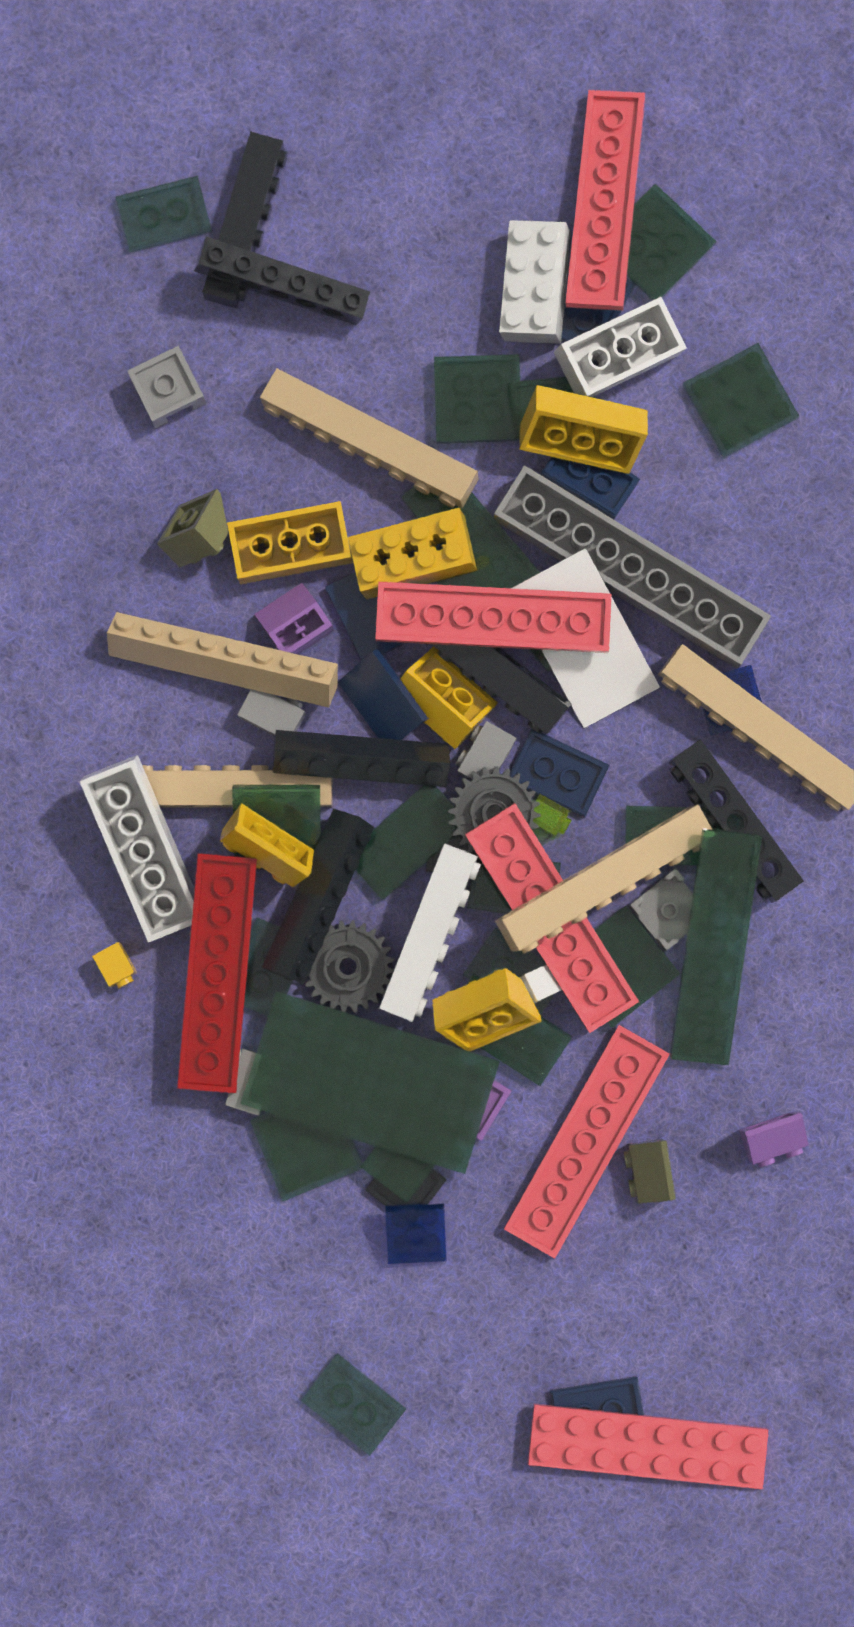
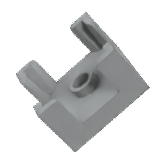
M179 346L127 370L155 429L168 423L166 417L191 405L195 410L206 404L205 398Z
M676 868L628 906L664 952L712 915L704 903L701 904L683 882L685 879Z

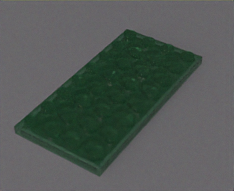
M276 991L240 1104L465 1174L500 1061Z

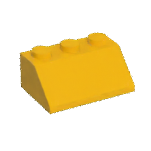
M432 647L406 670L400 680L428 717V720L424 723L442 737L445 742L456 749L476 729L477 725L485 719L498 702L473 680L464 676L455 664L441 658L437 654L438 650Z
M242 803L222 829L220 841L227 850L233 853L238 852L244 857L257 858L256 868L265 869L271 873L277 882L281 884L287 883L294 887L310 875L314 849Z
M506 968L496 970L486 977L471 981L463 987L448 991L444 995L432 1000L435 1030L467 1052L541 1022V1016L523 981Z

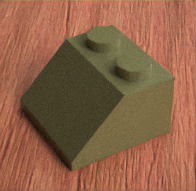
M218 489L180 504L159 539L157 545L179 567L190 563L195 564L209 555L215 556L223 549V541L228 534V527L221 493Z
M656 1139L627 1144L628 1150L623 1151L626 1169L631 1168L633 1180H628L630 1197H636L637 1203L676 1200L667 1140Z

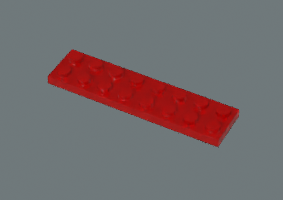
M198 853L178 1089L226 1093L237 1092L257 858Z

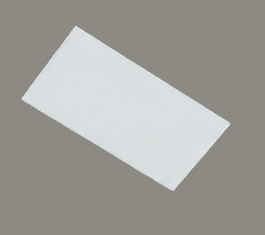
M586 549L511 588L610 594ZM612 597L608 653L542 650L584 728L660 688Z

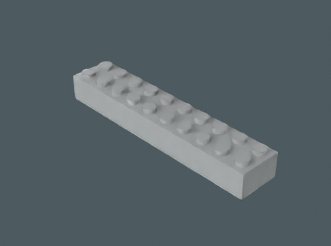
M525 465L494 513L493 520L559 561H563L577 552L586 549L608 591L737 670L771 618V615Z

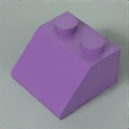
M793 1111L739 1130L749 1162L751 1164L758 1163L759 1167L775 1163L774 1157L785 1154L786 1158L802 1154V1148L809 1146L801 1112Z

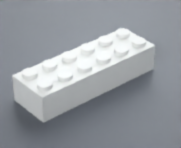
M133 756L84 776L80 780V784L147 941L151 942L191 926L195 889L139 756Z
M444 843L379 1009L413 1021L415 1016H422L428 1001L423 998L426 988L432 990L438 976V972L433 970L437 961L443 962L449 945L444 944L448 934L454 935L460 918L455 917L459 906L465 907L471 892L466 890L469 879L475 880L481 864L476 862L478 856Z

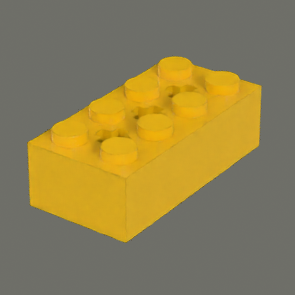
M536 385L520 424L519 450L629 474L648 435L647 410Z
M341 501L227 523L237 579L240 585L352 564ZM315 533H321L322 537L326 536L320 543H316L315 540L311 541L315 538ZM288 538H293L294 542L298 541L294 544L293 548L283 546L287 544ZM261 543L269 547L263 554H259V551L255 552V550L259 549V544Z
M460 508L348 537L359 590L366 599L378 597L379 582L428 584L477 571L465 516ZM443 542V549L437 550L436 546ZM412 550H416L417 552H414L415 556L409 558L408 554ZM388 557L389 559H386L387 564L381 565L382 559Z

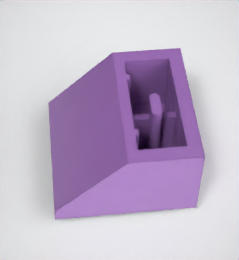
M303 583L254 614L276 648L294 654H300L334 631L333 625Z

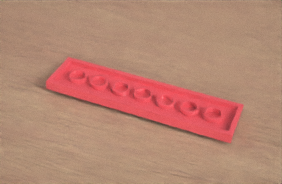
M588 90L566 307L622 311L624 309L645 93Z
M379 582L375 640L383 642L608 653L612 594Z
M515 803L464 834L511 910L563 881ZM586 917L575 924H572L571 921L561 926L563 931L550 939L544 936L537 940L539 945L536 949L585 1028L591 1033L639 1001Z
M620 1025L617 1026L506 1223L504 1230L549 1256L556 1258L670 1053Z
M534 1404L527 1463L533 1466L763 1489L769 1430L767 1428Z

